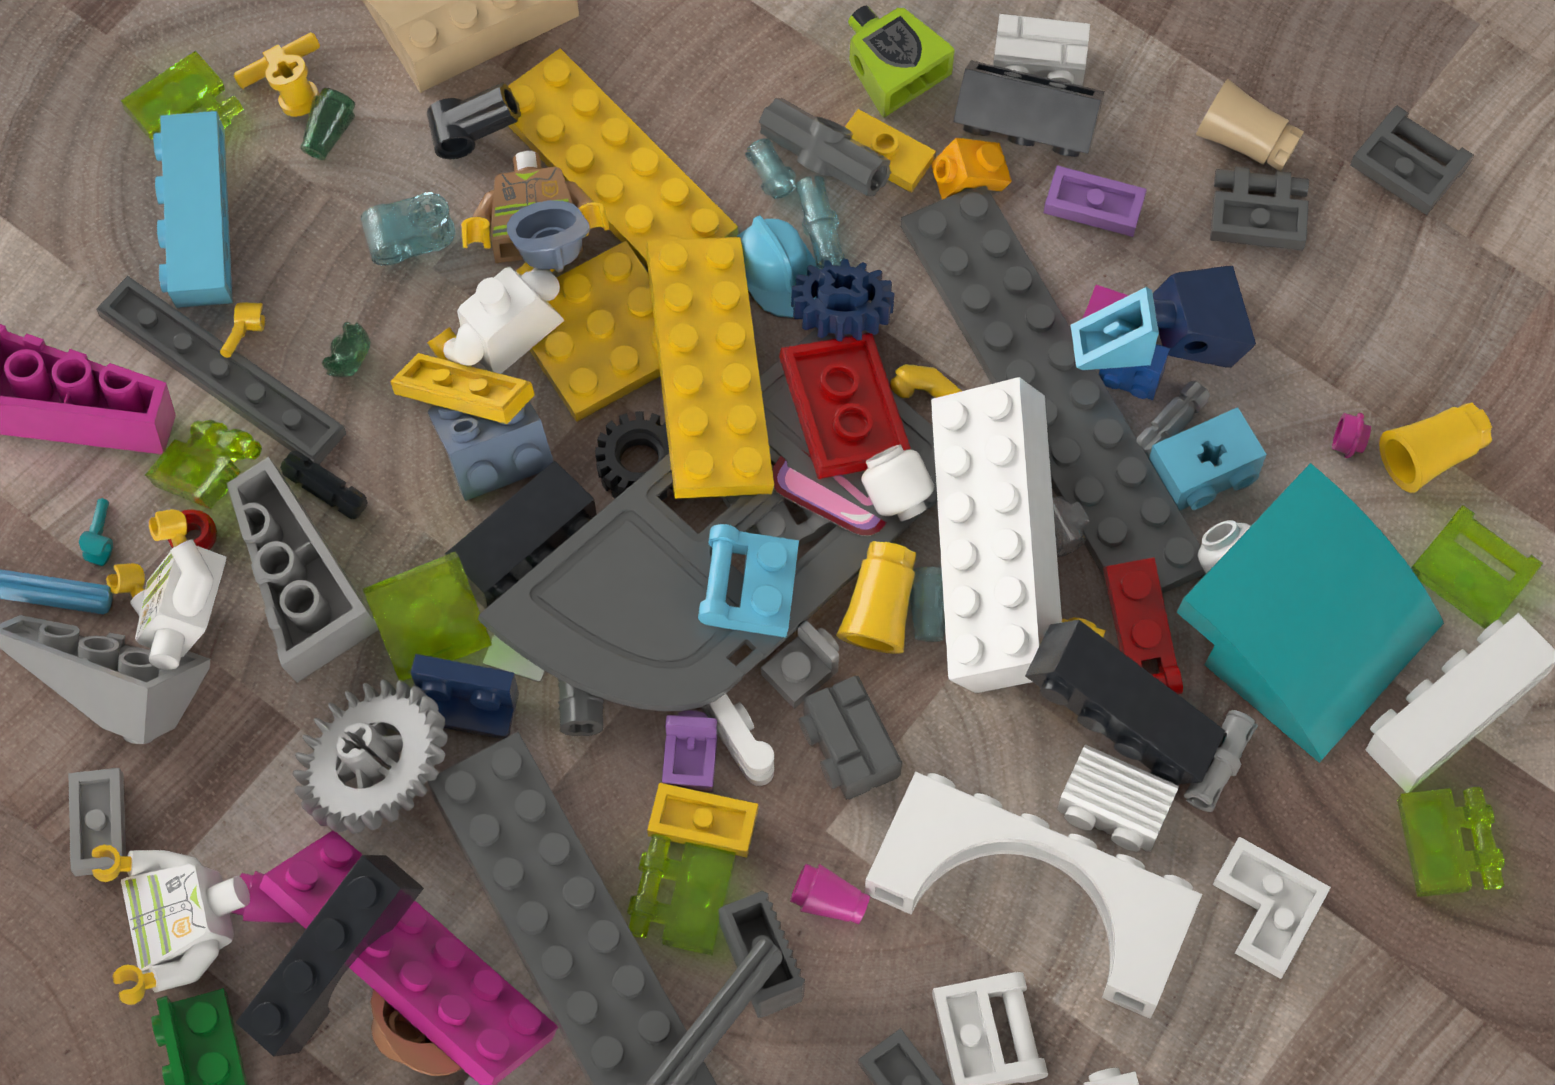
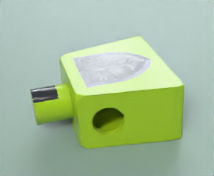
M866 5L858 8L850 16L848 24L856 33L850 40V64L883 118L952 75L955 49L905 8H896L882 18H879Z

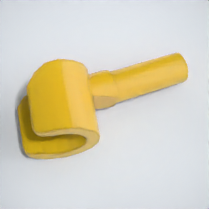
M240 302L236 304L234 326L220 350L222 356L226 358L231 357L240 340L245 336L246 331L262 332L264 330L265 316L261 315L263 303Z

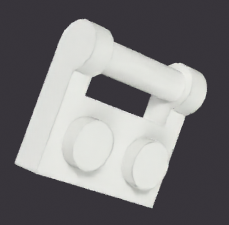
M1022 972L1007 973L933 988V1000L953 1085H1008L1017 1082H1033L1048 1076L1045 1059L1038 1056L1023 992L1027 990V986ZM1003 997L1018 1062L1004 1063L989 998Z

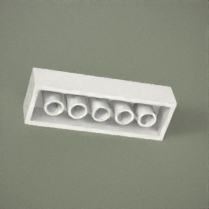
M1017 377L931 399L949 680L974 693L1031 683L1032 681L1025 677V674L1049 625L1062 623L1045 396L1023 379Z

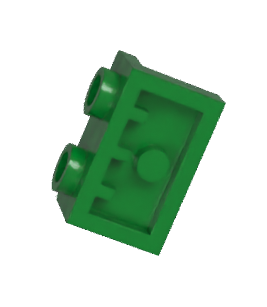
M224 988L171 1002L168 996L156 998L159 1014L152 1016L151 1021L158 1046L166 1045L170 1064L162 1066L165 1085H247L229 999Z

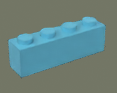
M217 111L160 115L161 133H154L153 142L156 160L162 161L163 176H156L155 178L158 204H164V220L157 221L160 248H166V264L159 265L161 290L163 293L168 292L176 308L233 303L225 129Z

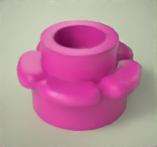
M1359 412L1357 416L1343 413L1338 422L1333 437L1332 450L1345 453L1344 458L1352 457L1355 451L1363 453L1368 444L1371 426L1364 424V414Z

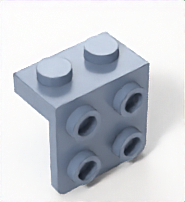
M530 401L508 424L436 405L428 410L430 420L448 454L456 481L465 501L538 474L554 462L542 422Z

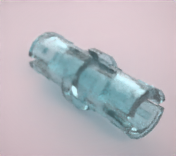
M811 176L805 177L797 182L796 191L799 194L804 214L802 222L803 232L810 237L816 267L823 269L825 260H829L834 266H840L842 260L845 259V255L842 252L837 233L839 219L837 213L831 210L825 188V180L821 176H815L816 186L813 187Z

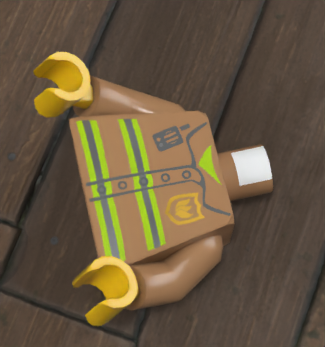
M533 151L517 153L513 157L514 172L500 173L495 176L494 190L485 193L472 217L465 219L461 223L463 248H468L470 243L481 242L485 249H490L492 242L495 263L523 260L507 233V223L517 211L533 203L548 200L572 203L589 222L590 229L602 227L604 231L609 230L604 205L599 202H593L575 182L565 181L560 168H541L540 156Z

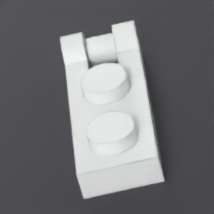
M727 694L712 703L702 706L708 718L717 719L718 735L745 778L755 786L768 784L774 776V751L768 743L754 739L750 730L754 729V725L745 707L740 702L733 705Z

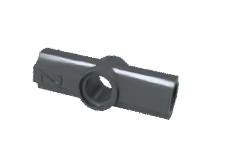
M775 98L764 109L760 117V134L798 155L797 161L804 167L824 176L835 177L866 196H875L887 183L891 174L889 166L891 160L852 139L853 133L846 127L823 117H814L783 98Z

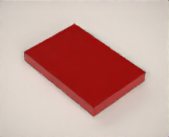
M862 334V340H856L853 336L844 337L843 341H837L835 338L781 348L779 354L780 362L818 479L866 471L868 469L866 464L868 459L896 445H901L903 450H911L873 334Z

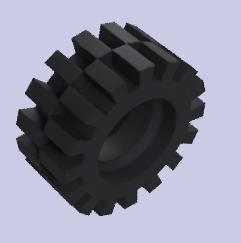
M635 411L636 420L629 421L628 415L625 413L619 416L620 424L618 426L611 420L606 425V434L600 432L597 439L598 447H595L598 477L601 478L602 486L606 492L610 489L612 490V497L614 499L646 473L631 472L622 465L621 457L628 448L636 445L649 446L658 454V462L669 454L666 422L661 425L659 415L652 413L650 420H644V411ZM673 485L669 488L674 491ZM667 490L658 497L661 501L668 497Z

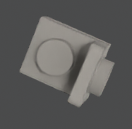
M804 621L798 627V637L761 667V675L795 709L807 696L813 694L838 672L839 646L825 629L819 628L816 630L808 621Z

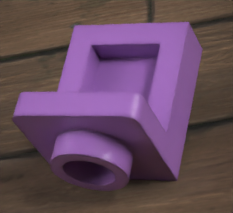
M692 710L681 711L678 713V716L667 715L662 783L713 793L718 739L717 719L708 718V715Z

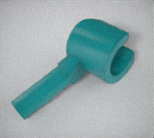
M103 498L97 500L89 531H84L79 538L83 559L100 566L107 564L113 550V540L102 536L109 501Z

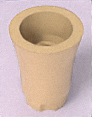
M1227 79L1201 122L1196 136L1222 144L1250 157L1262 165L1267 162L1273 168L1282 171L1304 132L1290 124L1287 125L1288 119L1271 111L1246 94L1231 80Z

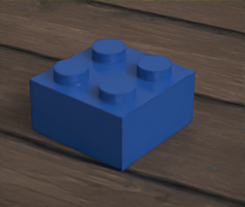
M1156 344L1151 365L1100 369L1099 376L1108 388L1130 392L1133 396L1140 399L1154 400L1163 376L1170 348Z

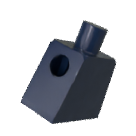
M1233 266L1178 272L1170 275L1153 292L1158 332L1162 346L1170 348L1168 356L1232 368L1256 345Z

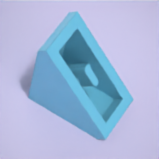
M1145 287L1071 324L1076 368L1094 370L1151 365L1159 334L1151 289Z

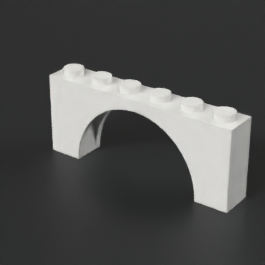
M915 771L866 878L865 894L912 914L921 897L936 880L954 867L969 860L994 854H1016L1047 862L1072 877L1090 896L1102 917L1107 932L1110 952L1109 974L1102 998L1150 1019L1163 992L1202 894L1192 890L1193 886L1180 877L1174 875H1164V877L1145 870L1144 864L1131 856L1117 854L1114 857L1098 850L1097 845L1084 836L1069 834L1067 837L1049 829V824L1035 815L1024 813L1018 816L1002 809V804L988 795L976 793L972 796L955 789V784L944 776L935 773H929L925 776Z

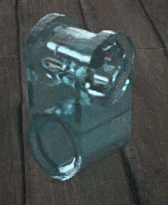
M432 192L422 193L418 196L390 204L376 205L361 215L360 221L371 260L374 264L381 266L397 264L411 257L442 250L448 247L455 237V225L450 217L448 203L445 198ZM425 205H429L430 212H426ZM437 231L438 239H434L432 233Z

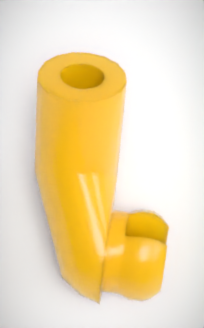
M905 364L895 370L897 375L890 381L891 390L901 398L911 397L915 389L925 390L934 398L962 392L960 388L934 367Z

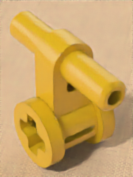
M310 32L282 48L277 44L262 52L263 58L234 72L233 76L238 86L242 89L266 77L269 85L273 89L278 90L280 94L278 102L286 115L292 117L306 115L319 104L320 93L316 85L308 81V68L302 57L319 49L320 43L315 34Z

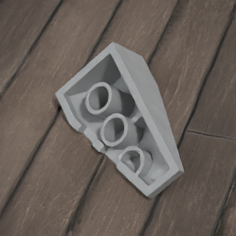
M23 615L0 623L1 650L100 727L123 736L124 740L133 744L150 743L155 738L175 729L210 669L211 659L190 651L180 658L179 666L176 669H159L149 662L151 648L144 649L125 645V635L109 632L106 637L79 636L80 629L77 626Z

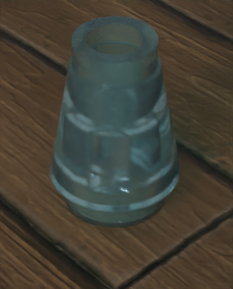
M915 568V577L910 594L913 628L915 629L914 638L926 642L943 641L946 629L942 568Z

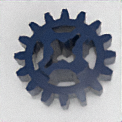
M843 259L840 266H834L829 260H825L823 269L810 265L807 267V276L798 274L796 276V286H792L791 307H793L794 319H803L802 328L804 330L818 328V337L820 338L825 337L828 333H834L837 341H843L845 334H852L856 340H862V331L866 330L876 335L879 332V324L888 325L890 323V314L893 313L894 293L891 292L892 282L891 280H882L881 270L867 272V263L864 262L860 263L857 267H851L848 259Z

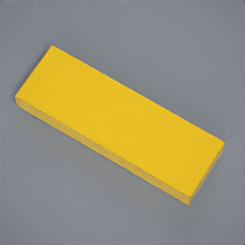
M418 353L390 381L395 395L508 424L535 395L530 381L472 366H465Z

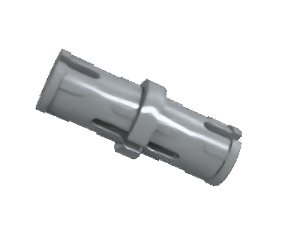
M1230 710L1221 727L1225 730V733L1202 783H1191L1184 794V798H1187L1186 801L1192 806L1206 812L1214 810L1225 784H1227L1230 776H1236L1242 765L1239 759L1258 727L1253 718L1237 710Z

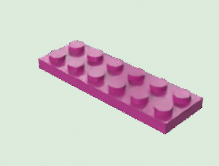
M332 830L265 873L259 888L307 929L362 854L340 834ZM416 901L413 902L393 930L373 942L349 967L480 1085H496L548 1044L559 1028Z

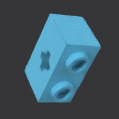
M1237 407L1154 444L1149 460L1178 509L1183 510L1190 506L1192 510H1196L1208 505L1222 491L1231 487L1237 491L1253 484L1259 478L1267 454Z

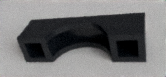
M362 855L236 1023L273 1057L300 1053L330 1013L328 1007L330 997L347 969L373 942L394 929L424 888L388 856Z

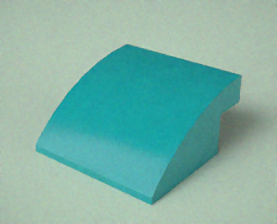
M1312 463L1296 477L1183 598L1176 612L1215 645L1204 665L1319 763L1444 624L1426 589L1388 538L1335 483Z

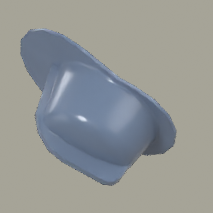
M548 200L526 206L512 215L507 223V233L518 249L522 259L530 267L548 270L555 269L557 273L563 271L564 265L571 263L578 257L582 248V238L590 231L589 222L574 204L556 200Z

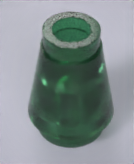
M322 88L319 96H313L300 149L315 159L325 160L328 153H330L354 120L355 114L353 110L356 105L355 102L339 91Z

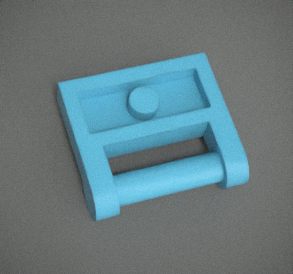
M727 524L712 526L709 534V545L713 549L706 600L700 603L699 621L714 627L786 637L789 628L799 540L741 532ZM732 553L746 555L739 607H732L725 603Z

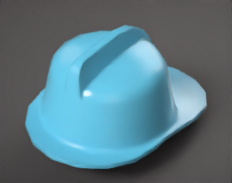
M759 215L753 219L752 226L737 236L741 237L748 290L754 300L765 311L777 317L794 318L793 307H791L792 286H796V276L798 274L807 276V267L810 265L818 269L820 267L800 238L798 231L791 224L780 219H763Z

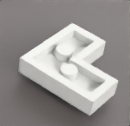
M1238 837L1213 883L1217 888L1258 910L1235 954L1280 979L1286 972L1331 888L1241 837Z

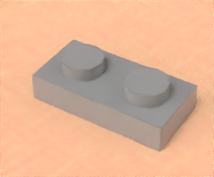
M120 768L68 773L71 872L74 876L93 875V869L106 870L113 866L114 860L109 857H92V850L99 845H111L116 848L120 856H126L124 774Z

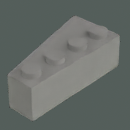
M269 457L227 483L242 537L248 547L253 574L266 609L264 610L268 624L273 631L277 644V654L281 667L298 683L381 628L290 485Z

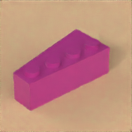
M0 324V435L165 454L176 417L166 382L109 363L107 366L88 360L87 354L72 349L64 352L47 346L44 339L26 333L22 337L8 332L6 326Z

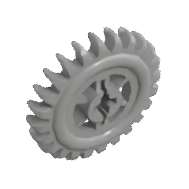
M382 679L380 681L382 692L379 695L371 685L364 683V701L361 702L353 693L346 691L345 696L349 701L348 710L344 711L335 704L329 703L328 706L335 720L332 723H328L319 718H314L315 724L322 731L323 735L320 738L303 735L304 741L314 752L308 755L300 752L295 754L297 760L308 770H294L293 776L299 783L304 785L295 787V793L303 800L301 802L302 808L309 815L313 816L320 826H329L335 832H343L348 829L352 834L363 831L366 825L372 831L381 826L383 818H386L390 823L397 820L399 809L411 810L414 807L413 798L415 795L424 797L428 792L424 784L426 781L435 780L439 773L433 766L444 760L445 752L440 747L446 744L448 735L442 730L445 726V718L438 712L437 703L419 687L413 686L410 688L404 681L399 680L395 689L387 680ZM388 729L401 733V735L386 736ZM402 751L401 758L399 759L398 752ZM372 756L378 757L390 770L381 766ZM357 776L358 789L346 785L347 781Z

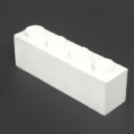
M1519 613L1505 624L1499 619L1493 622L1477 638L1480 645L1470 654L1464 649L1457 652L1442 667L1441 670L1445 675L1434 684L1429 679L1421 682L1406 697V700L1410 703L1398 714L1393 709L1388 710L1371 726L1370 730L1374 735L1365 750L1407 794L1544 679L1555 666V649Z

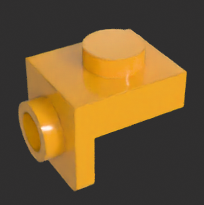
M955 138L932 161L934 177L942 200L961 192L964 188L986 186L988 190L1002 192L1012 182L1001 145L997 142Z

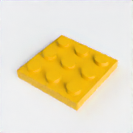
M627 241L556 277L560 285L559 293L553 300L547 302L562 316L564 321L529 350L576 422L660 377L649 274Z

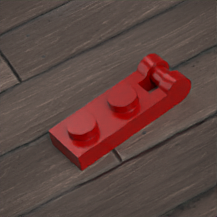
M1155 557L1104 567L1103 571L1120 651L1141 667V662L1157 659L1159 673L1152 675L1178 695L1182 694L1183 681L1176 662Z

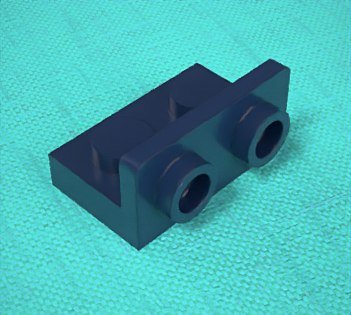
M415 654L411 669L414 685L422 689L428 697L437 703L438 712L445 718L444 728L499 739H505L509 736L519 696L514 672Z

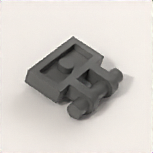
M1235 166L1234 171L1216 169L1214 187L1231 189V192L1215 191L1210 240L1294 250L1304 249L1307 238L1309 201L1290 199V195L1307 197L1309 179L1291 177V172L1276 171L1275 175L1251 173L1250 168ZM1248 191L1273 193V197L1250 195Z

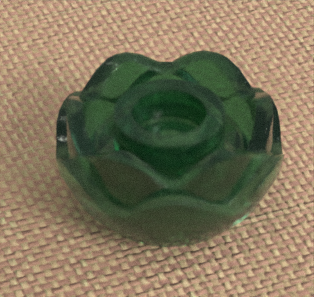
M344 322L342 326L344 333L337 335L332 340L330 355L322 361L324 369L327 370V375L339 378L353 376L361 366L369 351L371 341L368 333L358 322H355V324Z

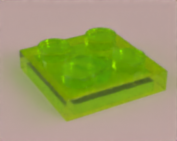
M456 551L362 589L398 680L405 681L412 678L411 669L415 654L454 661L492 645L486 627L478 621L480 611Z

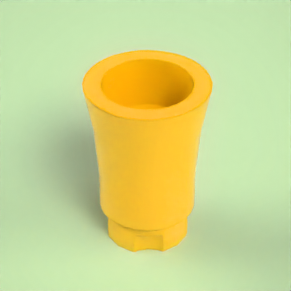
M1472 402L1463 404L1458 408L1451 407L1437 415L1411 425L1383 432L1379 440L1380 455L1392 480L1404 491L1415 493L1436 476L1476 455L1479 449L1488 446L1492 442V425L1484 410L1477 408Z
M870 542L867 558L862 560L857 584L848 610L836 634L839 639L872 651L890 654L904 652L906 618L915 577L913 568L917 556L916 552L895 543Z

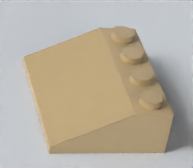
M362 0L420 93L579 16L578 0Z

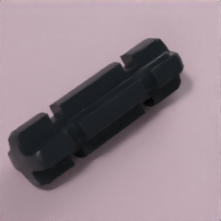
M291 451L280 466L285 477L294 483H302V488L331 507H339L338 511L350 519H357L365 510L368 504L365 494L353 486L346 487L345 481L319 464L309 463L310 459L299 451Z

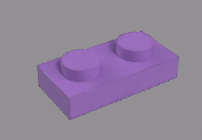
M1057 165L1043 213L1133 237L1147 189Z

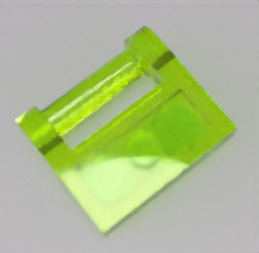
M1462 505L1413 564L1411 569L1420 582L1482 628L1486 629L1502 617L1544 563L1533 555L1529 557L1523 555L1473 518L1475 513ZM1460 534H1463L1516 574L1508 581L1455 542Z

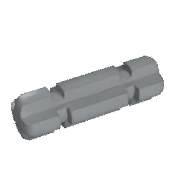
M1197 381L1188 382L1180 391L1181 395L1174 397L1151 422L1152 426L1146 428L1137 437L1136 442L1143 448L1148 458L1154 444L1179 434L1193 419L1192 415L1198 413L1208 403L1210 393L1207 388Z

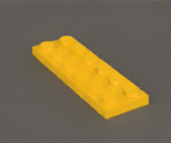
M561 48L508 85L516 101L519 103L521 117L518 118V122L508 127L533 152L538 153L540 159L548 167L560 168L565 181L575 182L593 202H599L604 205L609 230L621 242L627 241L640 262L647 269V240L738 236V226Z
M741 237L647 240L646 257L674 497L676 499L772 494L774 480Z

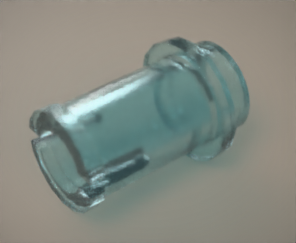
M763 138L752 143L747 148L748 152H745V156L761 178L763 192L771 195L774 199H780L789 195L796 187L794 170L784 165L775 151L771 140Z

